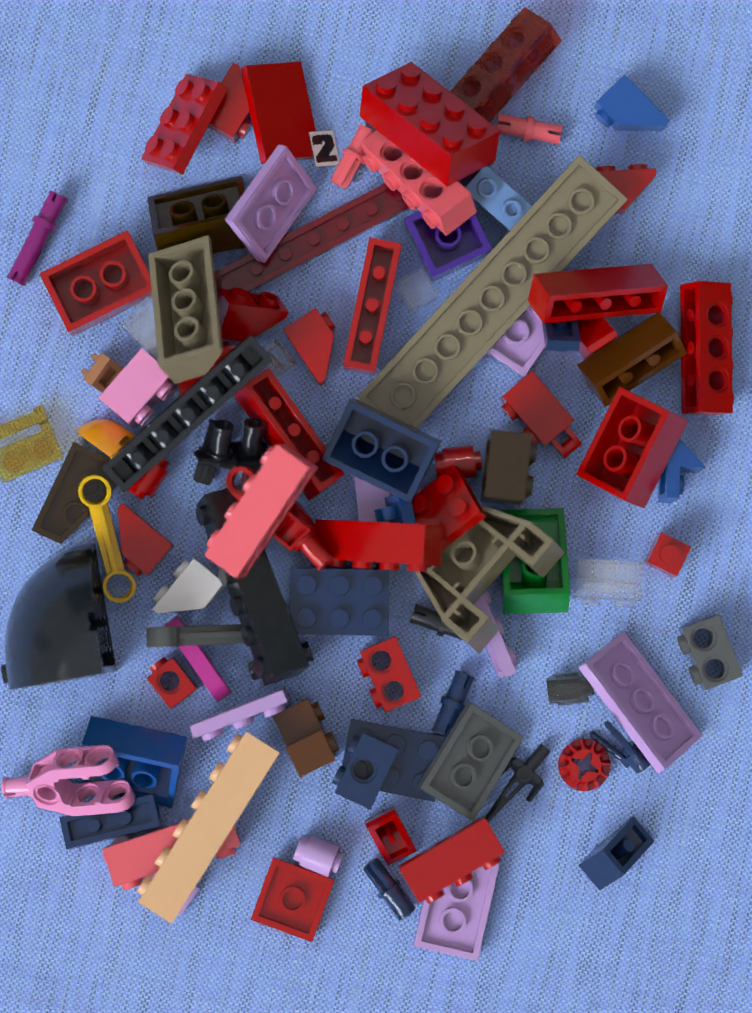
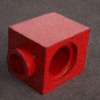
M164 656L149 668L152 674L147 677V680L170 709L174 708L198 689V686L175 657L168 661ZM167 671H173L179 676V685L174 690L165 688L162 683V677Z

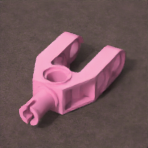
M108 745L57 749L33 763L28 776L5 777L1 783V791L6 799L30 796L38 808L70 816L123 812L134 804L136 797L129 782L126 780L72 783L69 778L82 777L83 780H86L92 776L106 775L116 765L119 766V761L113 749ZM109 758L106 762L95 765L98 761ZM78 761L75 765L65 768L69 763ZM125 792L123 797L112 800L116 795ZM96 795L92 800L82 802L85 798Z

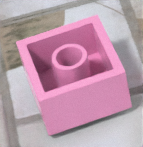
M141 348L98 398L135 429L138 424L143 427L155 413L152 410L154 405L159 400L165 402L175 391L176 387L174 382L158 366V361Z

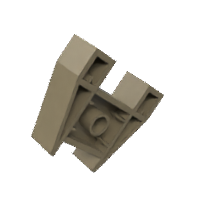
M483 505L480 506L486 517L442 550L441 567L428 566L427 572H415L444 624L478 653L484 649L501 628L474 604L511 560L517 556L544 578L565 553L552 538L530 521Z

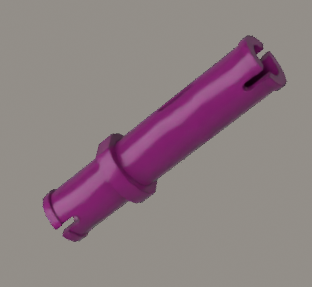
M49 190V194L38 216L34 215L32 219L34 224L9 274L6 276L23 286H26V282L51 232L55 233L57 229L55 224L66 202H68L67 198Z

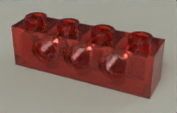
M524 7L511 20L496 40L489 45L481 57L467 70L466 74L450 92L487 121L491 122L562 40L551 23Z

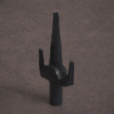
M540 744L525 763L517 757L511 758L502 775L510 767L513 769L514 774L485 816L488 823L526 784L534 785L526 798L528 802H531L543 787L544 782L535 773V770L551 752L545 746ZM518 781L519 785L505 798L506 793L514 782Z

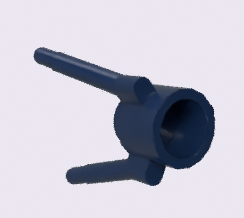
M606 721L604 725L624 747L622 752L595 732L590 733L592 739L619 759L626 768L631 767L635 773L638 774L651 765L634 741L628 742L611 722Z

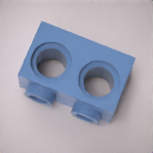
M488 166L464 177L459 182L471 193L472 199L509 231L532 207Z

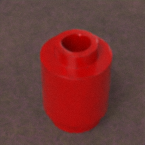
M473 445L443 448L442 452H437L434 457L437 478L453 465L462 471L466 479L477 477L476 471L482 470L480 451H474Z
M162 458L127 491L141 500L146 495L152 498L169 473L166 470L170 463Z

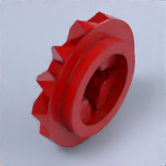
M578 739L569 743L562 750L558 760V769L563 781L571 788L579 791H590L600 787L609 777L611 765L609 755L598 742L590 739ZM589 752H592L590 764L597 769V772L586 770L579 779L580 773L578 772L580 767L571 760L572 758L584 760Z

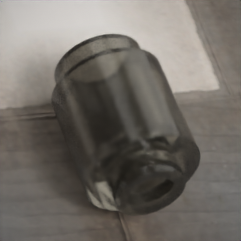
M581 671L554 674L552 678H546L549 704L558 703V706L589 703L588 696L595 695L594 688Z

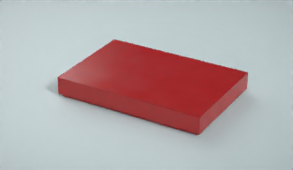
M301 61L246 65L242 67L241 74L261 164L266 163L278 145L287 146L296 160L314 159L309 132H316Z

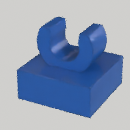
M394 495L384 498L386 507L374 510L377 522L389 520L390 523L416 524L412 503Z

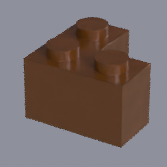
M307 698L273 715L287 745L285 748L299 777L336 760L337 755L335 752L339 751L340 748L332 731L326 733L320 722L326 718L318 702L311 703L310 699Z

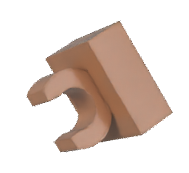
M103 353L100 356L93 354L91 358L96 362L89 371L85 368L81 370L85 376L83 380L103 393L124 368Z

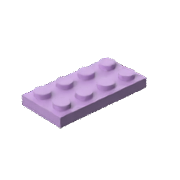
M624 631L578 667L657 773L667 769L703 736Z

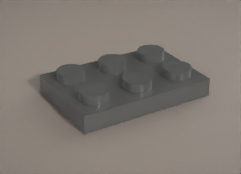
M467 702L417 787L474 822L524 737L476 705Z

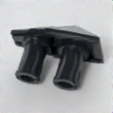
M246 419L244 421L242 441L231 442L234 430L233 423L227 420H216L213 423L211 445L205 449L194 451V455L202 465L229 470L234 467L246 466L258 471L264 465L261 463V459L269 449L266 443L262 441L265 424L260 419Z

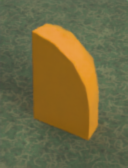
M94 419L84 423L76 431L109 457L135 436L124 426L110 419Z

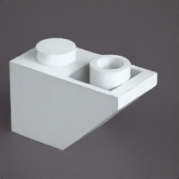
M193 558L190 563L184 560L173 574L177 577L176 581L170 588L164 585L153 598V601L157 604L152 610L159 614L206 609L224 585L218 576L197 559Z

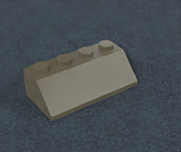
M208 235L148 254L158 366L175 384L206 375L223 351L211 238Z

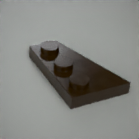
M73 442L31 530L62 544L90 514L89 507L82 503L78 495V486L81 480L88 475L98 474L109 482L111 492L117 486L101 468L102 464L109 458ZM92 479L83 487V496L90 502L99 503L106 497L107 489L101 480Z

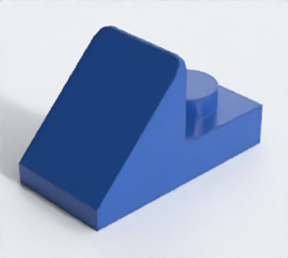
M679 439L659 479V503H672L679 499V495L683 494L685 481L684 476L680 475V472L698 473L705 469L703 463L681 439Z

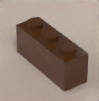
M656 313L577 366L587 386L606 407L611 404L619 386L630 391L687 354L677 331L660 313Z

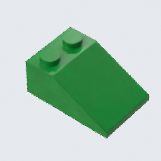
M564 508L499 510L530 521L552 538L565 552L544 578L515 556L501 572L503 614L568 612L570 582Z

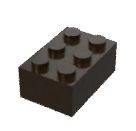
M491 430L487 437L480 501L520 505L532 495L533 476H528V466L531 467L535 463L537 443L531 442L532 434Z

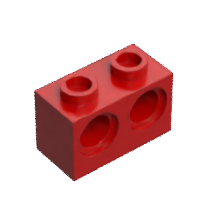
M396 636L360 651L362 658L356 661L363 677L370 676L375 688L369 690L376 708L383 706L385 712H388L421 697ZM385 651L390 655L391 662L386 669L379 670L372 665L371 658L375 652ZM390 681H398L404 689L402 696L396 700L389 699L384 693V688Z

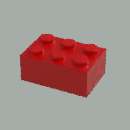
M128 230L40 273L68 333L72 336L152 298L150 272Z
M619 386L576 475L626 502L645 509L689 420Z

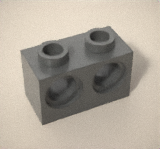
M715 614L679 628L681 635L677 637V641L683 655L689 654L693 666L688 669L695 686L700 684L703 690H708L743 676L720 615ZM701 628L705 629L710 636L709 643L704 647H698L694 642V634ZM712 659L718 660L721 664V672L715 678L709 677L705 670L706 664Z

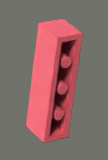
M277 444L275 448L271 446L261 459V463L264 465L257 475L253 474L246 481L243 487L245 494L239 503L234 502L225 514L226 523L221 530L217 529L207 542L209 549L204 556L235 578L247 576L318 468L286 444Z
M180 822L104 847L102 850L114 887L122 885L123 890H127L141 885V878L147 875L155 876L160 868L155 862L165 846L171 850L178 840L177 837L173 836V833ZM235 825L216 853L217 859L235 854V847L241 845Z

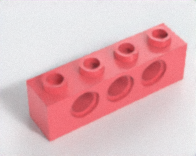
M377 130L361 141L365 153L363 161L373 173L378 171L382 175L385 184L392 191L397 189L402 194L405 203L412 210L417 208L422 213L425 222L432 229L437 227L447 236L477 213L471 193L458 181L449 186L444 185Z

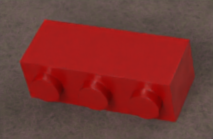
M483 815L399 865V869L418 902L420 903L426 899L429 904L445 894L443 889L455 883L456 887L471 880L473 878L471 872L481 866L487 870L501 862L500 855L505 853Z

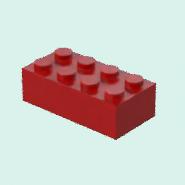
M412 61L363 85L360 117L444 185L449 186L495 162L500 130Z

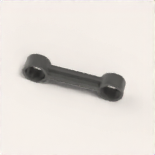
M241 624L146 627L147 647L244 644L241 635L242 626Z

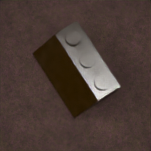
M242 176L147 197L157 250L166 249L207 235L211 238L213 255L232 249L245 248L246 246L225 220L245 192Z

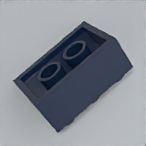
M353 398L349 400L321 460L411 503L442 441Z

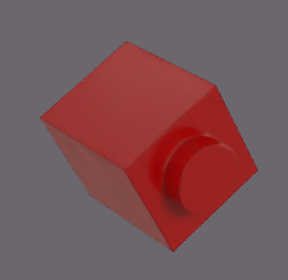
M662 532L657 533L643 563L671 577H676L691 546Z

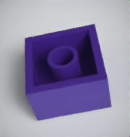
M420 211L404 219V225L432 282L485 258L492 250L475 214L447 236L437 227L435 229L429 227Z

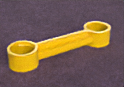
M91 474L84 477L79 483L78 495L82 503L89 507L106 573L102 582L104 594L113 602L123 603L134 595L136 584L131 573L124 568L108 506V501L111 497V486L103 476ZM92 479L101 480L107 489L106 497L99 503L90 502L83 496L84 485ZM115 574L124 575L130 580V590L122 597H114L106 589L108 579Z

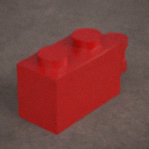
M533 371L501 397V400L504 402L501 408L512 421L518 418L525 427L522 433L532 434L531 442L539 443L542 448L550 442L564 459L582 445L579 438L568 427L575 420ZM564 431L569 439L560 445L555 437Z

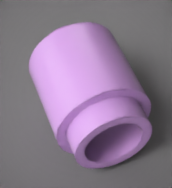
M302 835L293 860L300 862L299 866L329 877L331 872L338 873L344 855L339 853L340 846L312 835L310 838Z

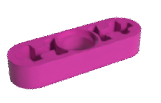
M178 615L164 624L165 627L186 626ZM200 645L178 646L217 702H220L232 693Z

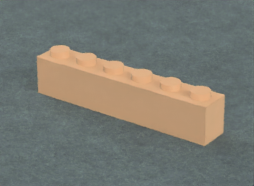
M247 731L243 737L236 734L227 748V751L232 753L225 765L218 762L209 777L214 782L209 791L206 793L201 790L192 803L191 807L196 811L190 821L183 818L173 833V836L177 837L178 840L171 850L165 846L156 860L155 864L160 867L153 878L147 875L137 890L142 895L138 903L171 924L280 753Z

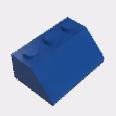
M91 716L82 747L110 746L119 761V766L116 765L106 775L92 776L86 780H83L82 777L78 778V783L126 780L129 782L136 796L135 798L156 794L158 805L173 808L185 755L187 737ZM109 758L102 759L98 761L95 765L102 764L106 762ZM125 792L120 793L116 796L123 797L125 795Z

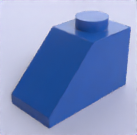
M625 74L594 106V109L597 111L595 115L598 120L607 128L612 126L616 131H663L670 122Z

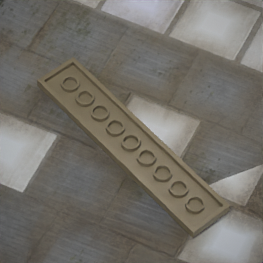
M579 155L358 395V398L363 403L418 428L529 308L528 297L533 275L536 273L563 271L628 199Z

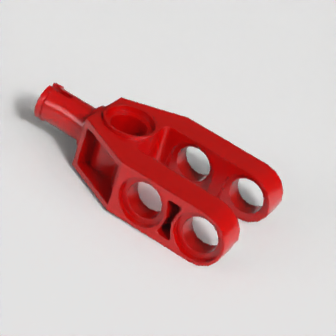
M234 467L227 474L226 486L238 501L241 500L245 492L235 486V476L239 472H244L241 478L242 487H244L249 477L253 474H258L250 467ZM296 500L273 537L289 551L296 550L298 552L301 550L317 567L318 571L327 567L335 558L315 538L316 532L319 529L302 505Z

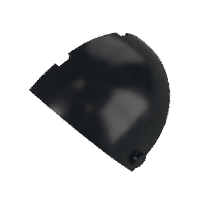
M95 543L69 549L48 560L31 575L16 597L7 623L5 638L6 664L1 665L4 684L8 683L9 690L117 671Z

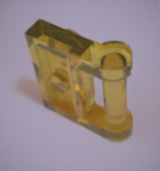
M43 405L33 408V412L0 425V439L36 424H39L41 432L0 448V477L3 483L65 459Z

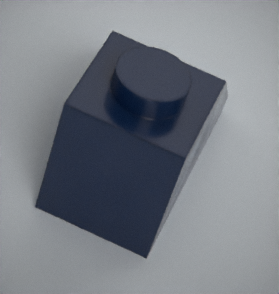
M633 816L596 846L579 864V867L600 891L624 876L653 844L654 840Z

